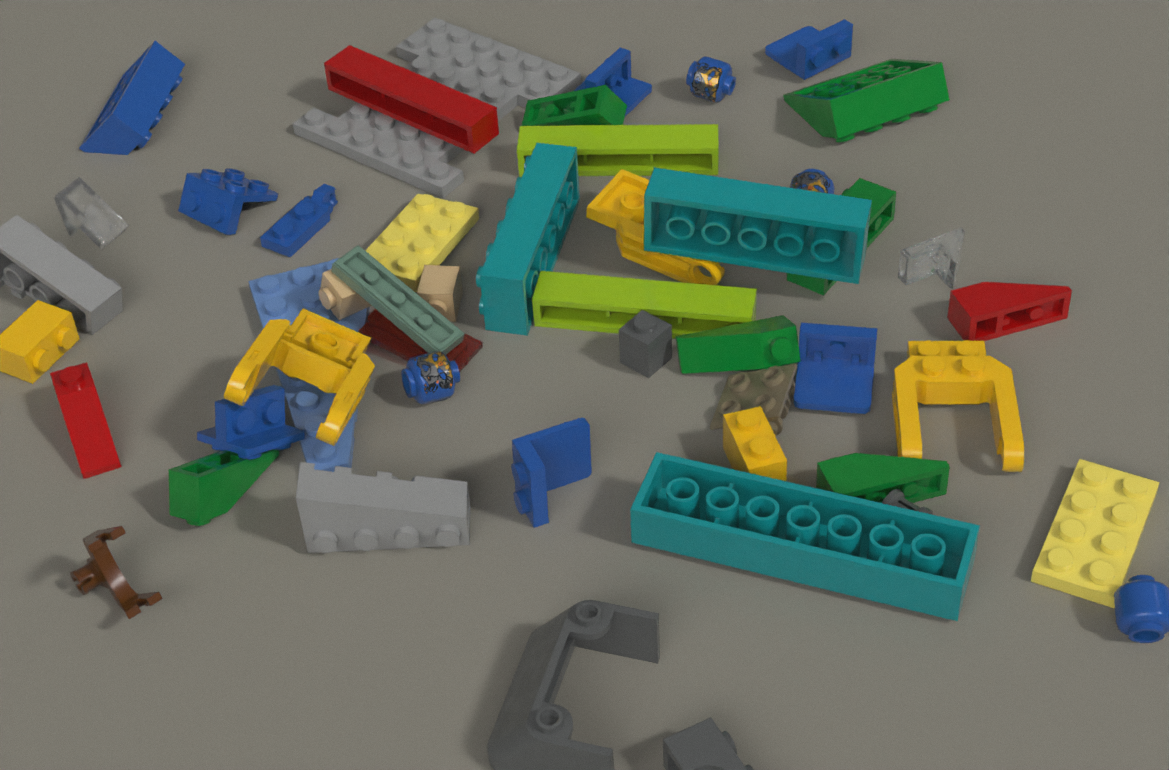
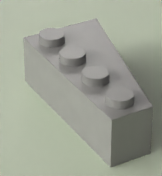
M16 215L0 226V288L7 285L11 287V294L20 299L29 296L35 302L39 300L72 312L76 327L91 335L123 311L122 288L114 279L107 278L95 270L87 260L80 259L72 254L64 244L54 241L45 235L37 225L28 223Z
M300 462L296 502L308 553L470 545L471 507L468 483L466 481L414 476L411 481L392 476L393 473L377 471L376 477L351 474L352 468L335 466L334 472L314 470V463Z

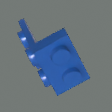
M844 19L821 31L812 26H806L765 47V54L805 80L851 57L853 24Z
M226 168L225 172H218L212 169H202L201 173L186 174L178 211L223 234L232 235L236 234L243 202L277 201L278 193L268 189L269 184L266 182L245 178V173L240 170Z
M801 323L799 333L801 362H798L794 406L799 409L858 414L870 412L877 328Z
M585 418L564 422L512 440L513 463L511 464V470L515 480L514 501L518 512L521 515L526 514L534 528L549 523L547 491L588 478L591 475L590 425Z

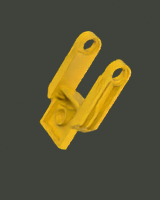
M621 169L587 206L586 218L616 230V243L622 257L683 283L717 285L724 277L725 269L718 262L644 250V194L650 180ZM698 266L706 268L712 277L704 275Z
M304 308L291 325V322L287 319L269 320L233 371L224 393V399L244 406L269 368L275 366L291 378H298L317 386L318 389L325 393H336L324 423L321 422L316 434V439L335 446L362 400L365 389L370 381V376L374 371V363L365 354L371 338Z
M908 341V359L894 369L892 406L897 456L922 459V437L918 403L981 404L987 402L990 407L996 452L1001 454L1002 471L1022 472L1024 466V440L1012 369L995 358L986 356L984 341Z

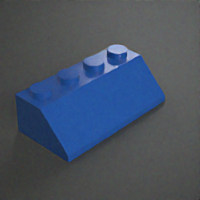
M154 41L123 73L79 149L88 153L128 155L136 146L140 149L143 148L152 136L149 129L152 130L163 116L159 111L164 110L173 98L170 92L172 93L183 80L180 73L185 63L157 41Z

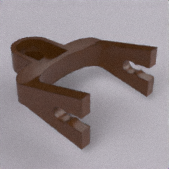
M123 526L97 530L83 538L84 545L90 555V558L87 559V564L76 571L70 572L72 580L79 582L76 584L78 590L83 595H86L99 585L108 588L118 605L125 611L128 619L141 613L140 607L144 605L152 606L163 598L159 592L136 593L128 584L115 562L106 540H115L124 535L126 532Z

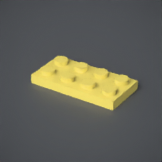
M417 194L365 251L414 292H417L424 265H440L479 220V208L465 205L462 202L435 198L429 194Z
M1079 459L1034 566L1031 582L1115 608L1114 593L1124 584L1156 498L1160 482Z

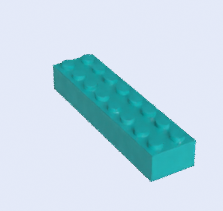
M656 452L630 509L632 543L958 621L975 561L980 525L659 452Z

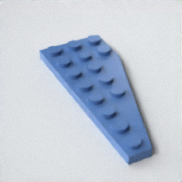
M339 258L248 281L262 329L269 320L287 319L291 322V325L304 308L367 336L366 325L370 308H365L338 320L330 309L327 310L322 305L319 298L322 273L332 269V263ZM275 367L281 387L285 388V400L294 427L305 430V439L300 440L299 443L306 463H314V470L334 472L335 466L352 468L355 442L354 428L355 422H357L358 409L356 408L335 446L316 439L318 428L321 422H325L336 393H325L318 389L317 386L298 378H291Z

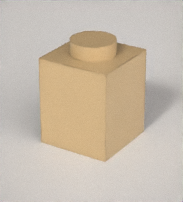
M424 265L417 294L450 322H456L463 296L460 266Z
M331 269L322 273L319 290L320 301L327 310L330 309L338 320L372 306L331 272Z

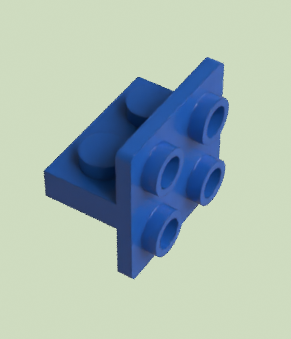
M620 47L609 58H606L574 90L606 85L627 105L626 117L652 92V85L632 78L631 51Z
M277 385L254 390L244 406L226 399L215 401V427L197 432L198 441L212 445L214 450H228L237 453L238 457L242 459H256L261 457L263 452L272 449H288L291 447V443L305 439V430L285 425V388Z

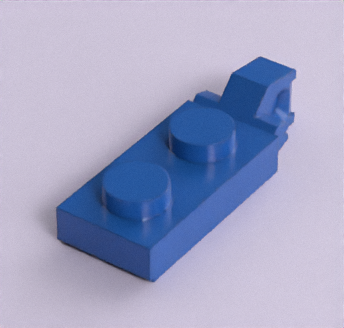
M323 184L314 190L312 197H304L303 200L297 203L260 237L262 247L287 257L293 256L331 220L330 214L333 211V207L338 203L335 187Z

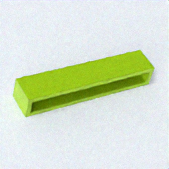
M718 124L519 127L517 144L519 177H522L525 159L527 156L532 155L536 143L577 147L578 176H615L621 169L638 176H651L654 167L702 175H718Z
M540 271L532 298L534 326L619 334V329L641 310H644L671 324L672 338L676 339L675 336L755 321L757 289Z

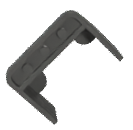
M584 600L535 629L528 639L487 743L488 759L491 767L494 770H614L613 749L570 740L573 733L572 716L567 709L554 704L575 647L658 664L660 659L659 613L596 600Z

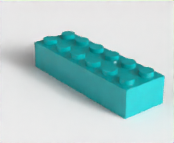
M536 143L532 155L526 157L524 173L522 177H517L515 194L513 198H508L506 215L503 220L498 221L494 243L490 242L488 244L486 261L484 266L480 265L476 274V286L481 288L482 294L479 302V313L484 315L485 330L528 336L534 320L532 298L540 271L553 272L580 203L577 147Z
M654 167L644 194V250L859 284L866 256L872 200Z

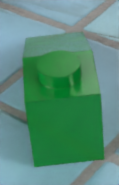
M606 85L528 100L522 126L623 125L627 105Z
M784 315L675 336L679 367L682 374L768 369L772 366L801 362L796 325Z
M272 449L263 452L262 456L256 459H242L238 457L237 453L228 450L218 451L168 469L169 514L185 519L187 524L200 526L209 524L211 519L227 513L279 456V450Z
M852 453L817 462L816 488L882 503L891 491L898 489L904 493L905 499L915 503L947 493L950 466L947 461Z

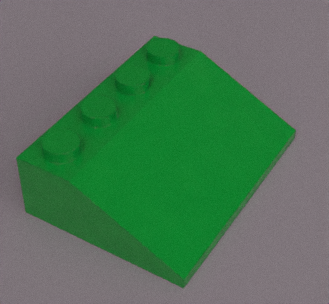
M889 59L783 95L784 101L821 136L835 138L836 142L851 140L855 138L854 133L862 130L864 132L880 130L883 128V123L888 121L898 123L909 120L911 118L910 114L917 111L919 113L935 111L938 109V104L950 100L942 62Z

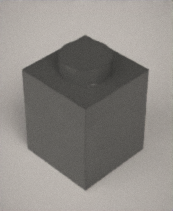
M641 310L619 329L620 363L650 378L672 358V325Z

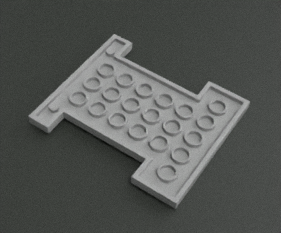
M433 18L396 46L397 57L411 62L404 67L405 69L497 107L498 121L517 105L526 108L528 100L572 92L581 84V73L450 24L442 19ZM360 103L355 104L339 117L313 108L293 123L296 135L438 197L445 198L464 182L463 171L447 164L464 149Z

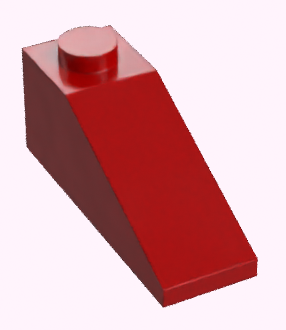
M981 282L950 291L947 319L963 340L987 341L1067 319L1072 290L1069 286Z
M88 363L69 366L50 373L83 479L121 468Z

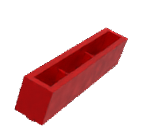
M349 45L324 63L328 90L473 154L499 135L497 107Z

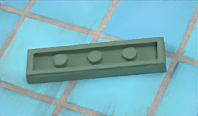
M359 245L332 263L331 272L428 353L440 351L446 355L463 341L464 332Z

